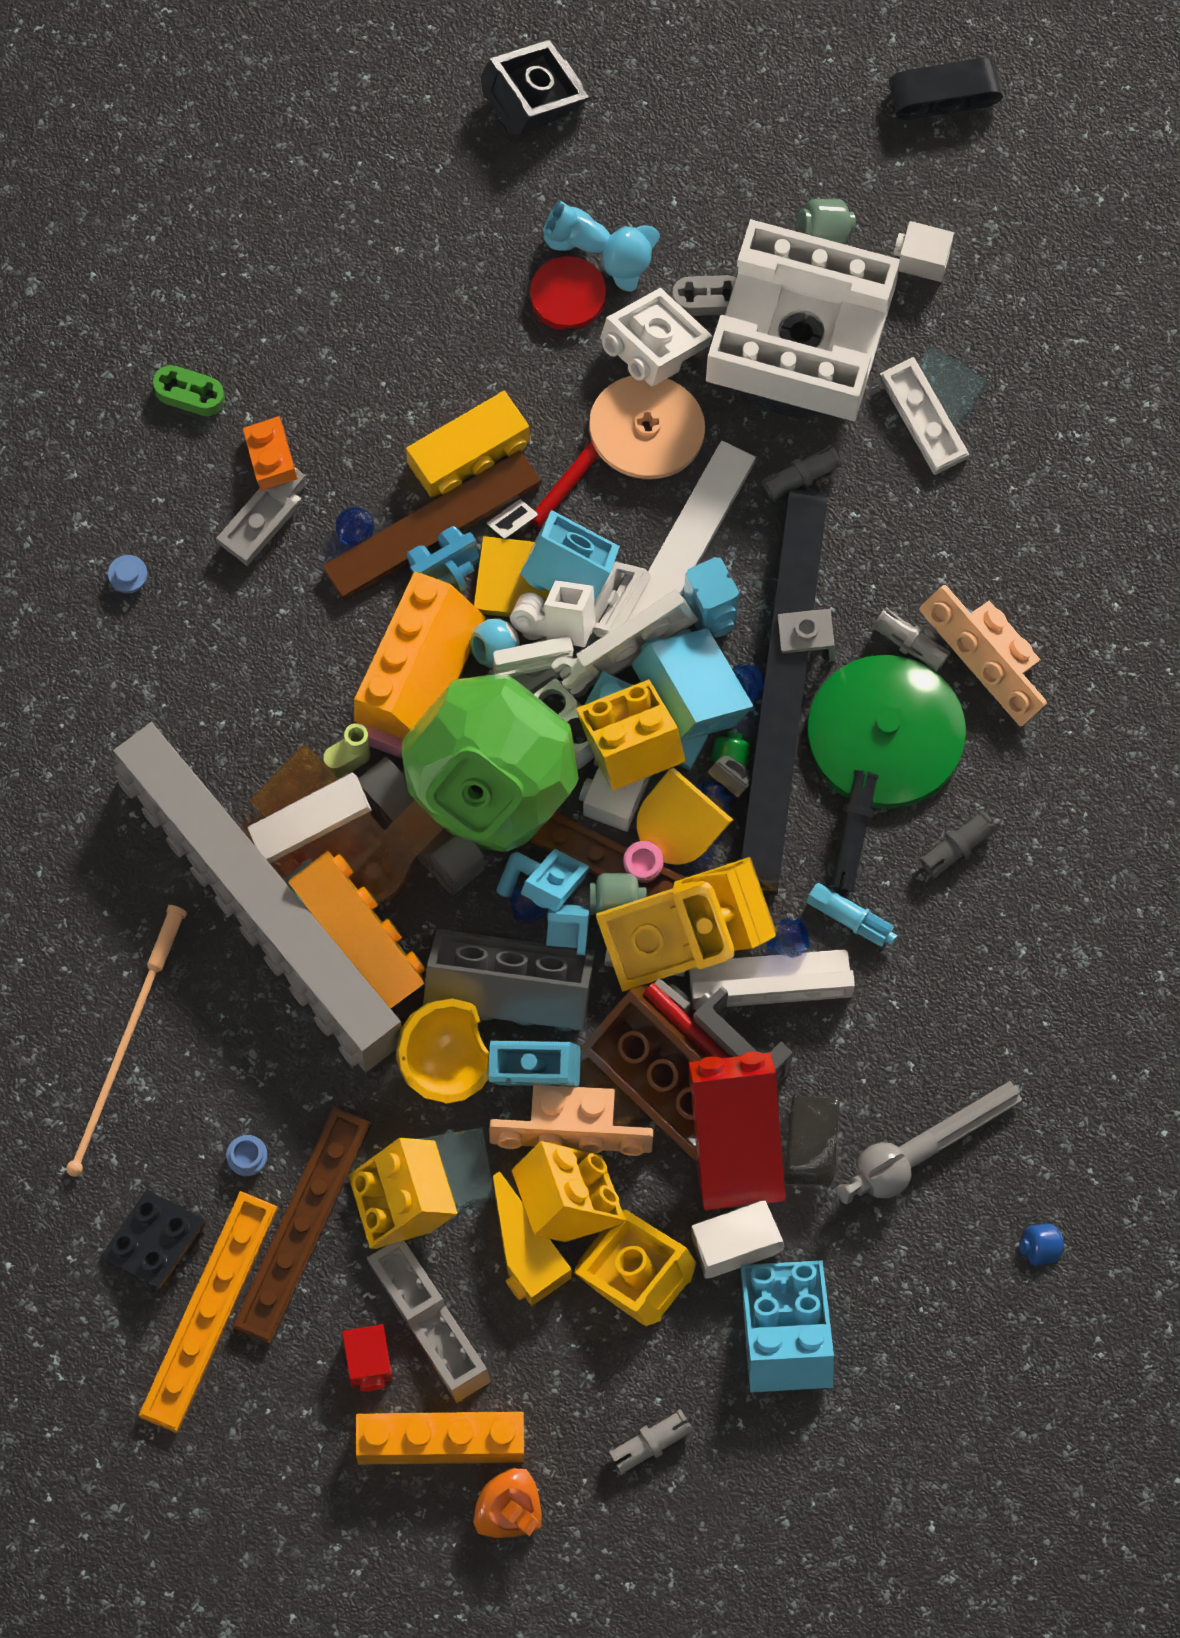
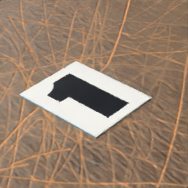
M519 499L486 524L505 539L538 514Z

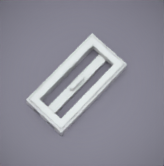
M614 562L611 573L594 602L596 623L591 634L594 632L597 637L602 638L627 621L651 578L646 569Z
M566 636L494 651V674L512 677L551 669V664L557 658H573L574 649L571 637Z

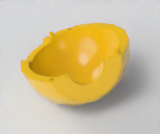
M453 998L430 1002L413 1012L401 1028L396 1049L398 1067L407 1085L424 1098L445 1104L463 1101L481 1090L488 1081L489 1051L484 1046L479 1035L478 1022H480L476 1006L472 1003Z

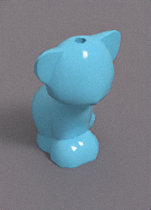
M560 200L554 205L543 228L544 240L554 250L568 251L577 247L589 253H602L604 270L613 277L620 289L629 292L636 289L639 276L649 266L652 249L660 238L659 232L652 226L647 225L637 228L625 226L610 235L606 228L594 221L589 214L579 208L569 207Z

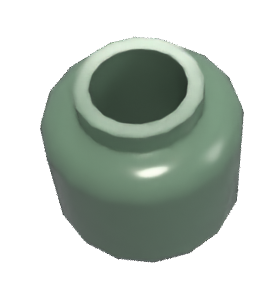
M811 199L805 204L804 209H800L797 214V232L845 245L849 235L855 231V215L852 211H849L848 206L841 199Z
M603 873L598 876L596 883H590V915H596L599 912L647 897L646 888H639L638 879L634 874Z

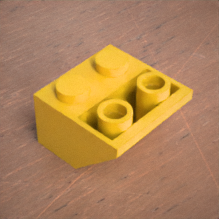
M649 679L576 708L577 715L598 767L612 791L686 762L679 729Z
M398 1138L348 1175L370 1249L381 1248L431 1233L458 1214L436 1142L433 1140Z
M540 1141L511 1170L535 1236L568 1242L619 1226L625 1221L619 1197L614 1190L602 1155Z

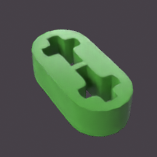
M172 365L160 368L154 375L153 385L156 397L167 405L202 416L215 415L224 406L225 396L223 387L218 380ZM172 378L177 379L178 387H172L170 392L165 391L164 383H170ZM208 390H212L215 399L209 398L206 403H202L199 394L205 395Z

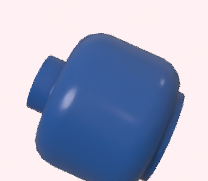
M1048 1223L1027 1227L1023 1233L1024 1239L1019 1241L1021 1254L1028 1255L1029 1262L1035 1266L1057 1262L1064 1249L1063 1237L1060 1231L1054 1225Z

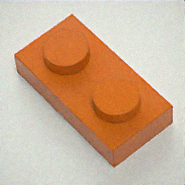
M280 416L243 428L255 476L261 491L298 479Z

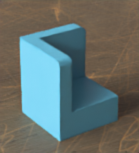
M563 904L557 912L549 909L546 946L577 948V955H585L590 907Z

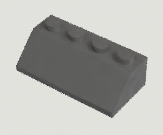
M437 929L426 969L423 1006L430 1002L453 998L472 1003L476 1006L480 1020L501 1019L513 1021L523 1026L538 1024L553 1026L560 1031H571L574 1029L583 1031L595 950L586 949L585 955H577V948L546 946V943Z

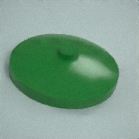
M876 655L858 659L833 673L821 686L813 700L807 726L809 752L822 778L836 792L849 799L854 770L864 771L865 779L862 788L865 787L868 772L879 775L871 807L881 809L911 806L926 800L938 792L949 781L958 767L966 736L964 713L950 685L926 665L909 658L893 655Z

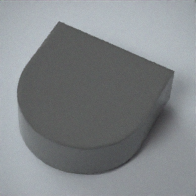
M729 756L719 758L708 771L712 777L737 798L752 782L749 770Z

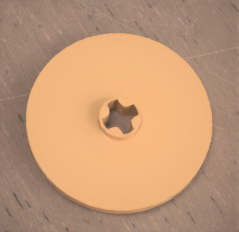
M628 376L615 381L598 396L591 410L589 432L595 450L609 466L631 477L659 479L680 472L696 458L704 440L705 421L696 399L680 384L670 379H665L651 387L644 379L638 381L632 376ZM642 422H649L652 431L646 432Z

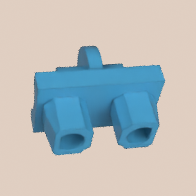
M451 526L441 532L438 541L442 549L430 554L425 546L419 545L407 553L412 575L414 571L453 585L459 592L467 589L464 577L474 572L473 565L480 562V555L476 548L477 541L471 532L465 535L462 534L455 526Z

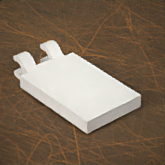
M675 589L576 654L578 658L559 657L553 661L551 667L556 673L561 671L560 676L563 679V686L566 689H571V694L578 698L586 694L588 689L596 684L602 671L614 676L630 666L642 652L641 647L647 641L655 637H662V639L671 638L699 619L689 604Z

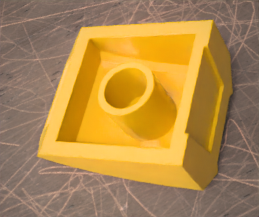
M623 1210L625 1221L619 1226L603 1230L599 1233L578 1260L574 1273L615 1306L643 1325L648 1326L661 1321L665 1311L683 1288L691 1282L696 1261L685 1246L631 1212Z

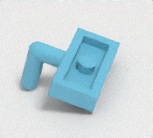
M556 849L541 864L521 853L514 852L509 856L496 891L501 896L510 897L520 872H523L530 877L525 881L521 894L531 899L536 905L557 912L585 879L589 866Z

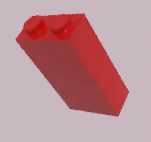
M747 1052L737 1057H706L700 1061L689 1062L699 1188L704 1211L746 1206L759 1201H766V1203L786 1201L777 1080L771 1053Z

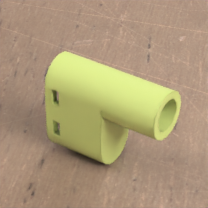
M354 723L349 725L344 732V739L325 751V769L329 774L333 775V778L344 777L368 762L370 758V745L367 729L361 724Z

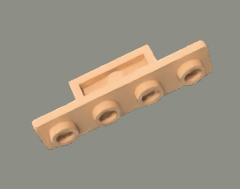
M943 585L920 606L919 610L1019 726L1026 724L1047 704L1044 697L1024 676V673L1038 663L1040 658L1033 652L1031 645L1021 638L1007 622L1005 615L995 608L990 601L970 613L946 585Z
M533 1085L531 1121L490 1120L489 1133L490 1143L498 1144V1146L505 1149H516L521 1146L535 1147L540 1141L594 1154L605 1150L620 1151L628 1156H638L643 1153L652 1152L653 1129L613 1126L615 1089Z

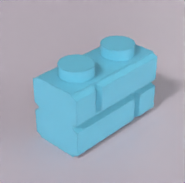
M716 557L688 569L685 573L684 599L699 619L694 623L697 630L708 628L714 637H721L735 628L734 623L737 620L739 591L732 578H728L729 572L722 559Z
M491 1041L489 1082L506 1086L559 1085L579 1087L580 1046L571 1042Z

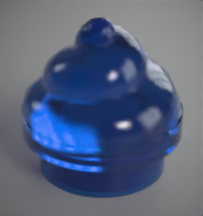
M350 507L343 510L337 517L336 533L344 543L357 546L373 536L375 530L374 520L367 510L361 507Z
M748 663L734 666L732 670L750 701L757 700L764 689V675L756 666Z
M519 884L510 896L514 919L524 921L541 919L548 912V908H542L528 897L522 895L521 891L524 884Z
M786 918L778 922L775 927L776 937L770 939L767 943V947L770 950H775L779 954L787 955L791 958L801 956L804 950L810 948L809 934L800 918L795 920Z

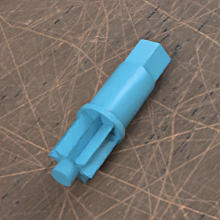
M817 883L810 892L806 903L852 929L853 933L865 937L880 947H883L885 942L892 946L896 941L898 935L892 932L893 925L871 913V910L863 909L820 883Z

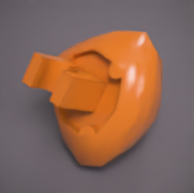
M509 1469L495 1476L484 1486L476 1502L473 1519L478 1534L493 1538H505L522 1535L530 1536L532 1532L541 1529L542 1513L539 1494L535 1481L527 1469Z

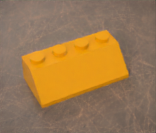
M414 571L354 698V722L404 739L405 735L453 680L460 678L472 652L470 645L472 632L477 625L486 621V617L451 584Z

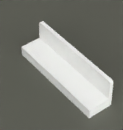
M846 950L731 958L728 961L700 970L697 967L689 970L692 1010H694L693 1007L706 992L711 991L714 994L722 986L728 991L726 1007L852 997L855 986L853 970L850 971L848 952Z

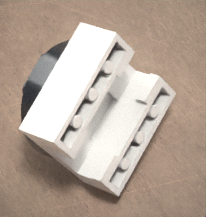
M750 219L737 261L738 275L725 315H720L708 353L706 381L740 390L757 405L781 415L809 417L825 413L855 422L868 378L874 367L877 347L896 287L900 259ZM796 336L806 337L808 341L797 343V341L793 340L792 338Z

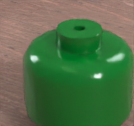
M727 731L726 737L718 736L714 739L711 762L715 764L722 756H729L747 768L752 750L751 743L742 740V734Z

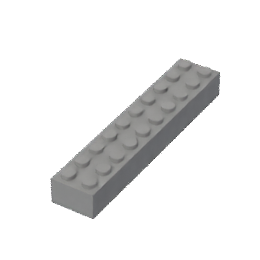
M150 722L115 748L113 752L117 764L113 768L120 777L117 781L123 791L131 799L135 796L138 797L144 806L141 810L153 827L157 828L159 825L163 827L168 835L166 841L178 857H182L184 854L187 856L192 864L190 870L203 887L208 884L211 885L217 895L215 901L228 917L233 913L242 925L239 929L246 940L253 947L259 943L266 954L264 957L265 962L277 976H280L282 973L286 976L291 984L288 988L301 1006H305L307 1003L311 1006L316 1014L313 1019L327 1037L331 1034L335 1035L341 1045L338 1049L345 1060L352 1067L359 1064L366 1073L395 1051L402 1028L401 1021L156 726Z

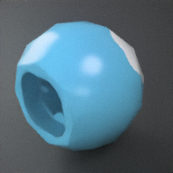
M487 619L477 625L472 632L470 641L474 657L480 664L489 668H493L494 651L517 647L520 644L518 634L512 625L501 619Z

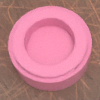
M636 842L628 847L624 854L623 862L626 873L634 874L640 883H648L655 880L663 870L662 852L651 842Z

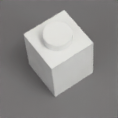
M910 221L906 235L898 234L893 255L900 257L898 271L942 282L952 247L954 232Z

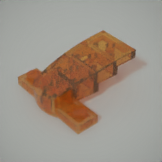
M303 744L249 802L265 817H268L339 780V778L306 744ZM414 800L386 830L368 812L299 849L312 861H315L327 851L333 857L340 854L354 872L349 876V879L358 890L364 886L379 906L388 903L402 892L410 880L413 869L411 861L443 828Z

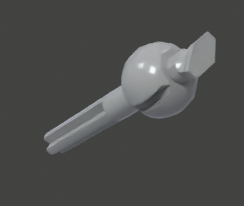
M1008 1081L900 1147L885 1142L868 1146L857 1160V1175L850 1178V1184H840L836 1187L838 1198L842 1203L849 1204L852 1202L854 1195L862 1196L867 1192L876 1198L885 1199L899 1195L907 1188L910 1182L911 1168L1021 1103L1023 1100L1019 1095L1020 1090L1017 1086H1013L1011 1081Z

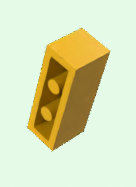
M504 390L406 448L407 464L431 499L458 487L462 484V481L475 474L476 476L494 466L496 461L506 455L509 457L519 450L523 451L527 443L530 442V426Z

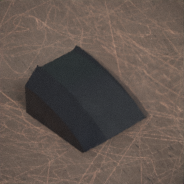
M551 40L490 58L481 75L483 97L489 101L506 126L507 133L521 135L535 130L566 115L591 99L584 84Z

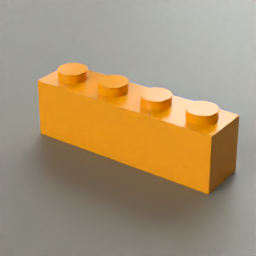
M327 851L290 878L288 883L314 918L391 1009L425 984V979L421 974L426 971V968L413 951L406 955L397 943L402 936L389 919L382 922L373 911L378 904L364 886L358 890L349 879V876L354 872L340 854L333 857Z
M524 1412L356 1414L358 1465L524 1462Z

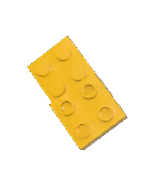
M750 857L675 881L672 889L596 914L622 992L696 967L700 970L728 961L734 957V951L753 949L776 937V930Z

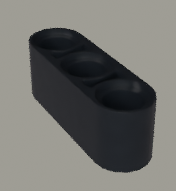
M989 58L905 70L894 74L889 79L896 116L903 120L985 108L997 104L1003 98L995 61Z

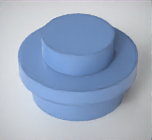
M123 555L116 558L108 570L110 584L121 593H134L140 590L145 585L148 577L144 562L133 555Z
M243 1135L230 1143L226 1157L230 1168L235 1173L242 1176H252L264 1168L268 1154L266 1146L259 1138L252 1135Z

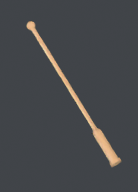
M168 905L166 910L167 916L147 963L149 972L74 1160L67 1164L66 1170L70 1176L76 1177L82 1173V1159L156 973L162 971L181 921L186 917L187 912L180 907Z

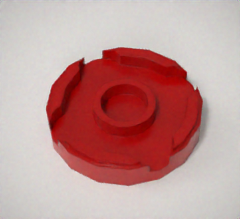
M564 256L551 259L542 265L532 278L530 298L533 311L543 323L554 329L565 330V328H575L577 330L585 328L597 320L604 309L606 286L603 276L593 264L582 258Z

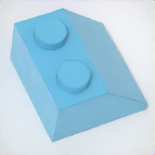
M551 510L519 575L525 577L528 584L539 590L547 589L551 591L555 580L593 586L595 602L611 573L620 546Z

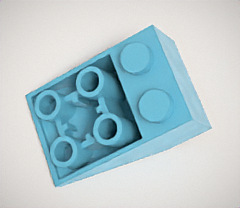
M823 1260L741 1265L750 1392L833 1388L834 1352Z

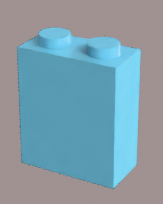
M708 628L694 632L686 629L667 639L655 637L642 645V652L631 663L641 682L648 679L651 681L679 729L681 742L735 727L754 707Z

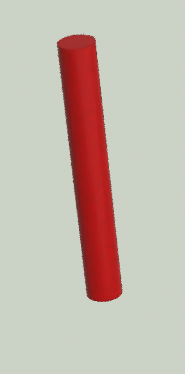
M592 441L534 510L538 515L530 520L533 525L540 528L544 524L550 511H554L597 459L599 454L595 450Z
M652 983L643 992V995L707 1057H730L655 983Z

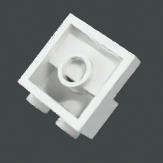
M659 288L608 316L600 339L607 354L610 356L618 355L628 364V370L634 379L638 381L644 379L653 387L678 373L682 361L709 347L713 336L663 289Z

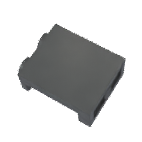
M723 986L714 994L711 991L706 992L693 1007L696 1012L692 1020L730 1057L741 1056L747 1052H757L722 1018L726 1013L728 991ZM782 1041L770 1052L776 1071L777 1085L789 1075L793 1052Z

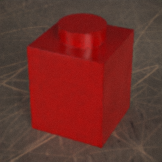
M383 1324L342 1331L352 1388L360 1386L361 1391H374L384 1388L385 1382L393 1381Z

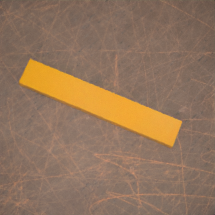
M239 1192L139 1413L141 1419L178 1434L278 1212V1206L244 1192Z

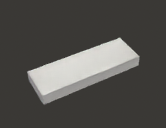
M914 357L880 373V381L934 475L968 459L969 453Z
M350 773L247 828L255 847L270 864L372 810L358 777L354 773Z

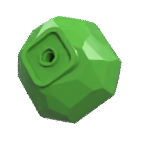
M494 674L453 680L405 735L402 741V759L408 793L443 829L452 835L474 842L479 849L509 851L526 844L556 812L579 780L570 724L509 675Z

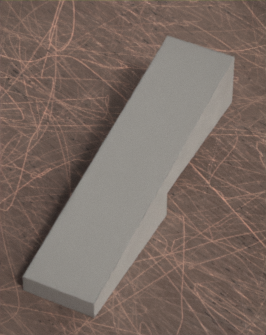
M401 1241L387 1245L367 1257L372 1269L455 1402H460L489 1384L491 1379L487 1368L445 1306L443 1298L406 1242Z

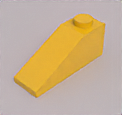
M499 1171L493 1175V1186L507 1272L510 1276L506 1283L519 1301L525 1297L530 1305L533 1306L572 1278V1269L550 1239L534 1235L523 1202Z

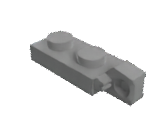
M295 468L297 480L261 491L259 488L217 536V543L246 566L251 563L293 515L302 500L298 495L307 485L306 475L297 468Z

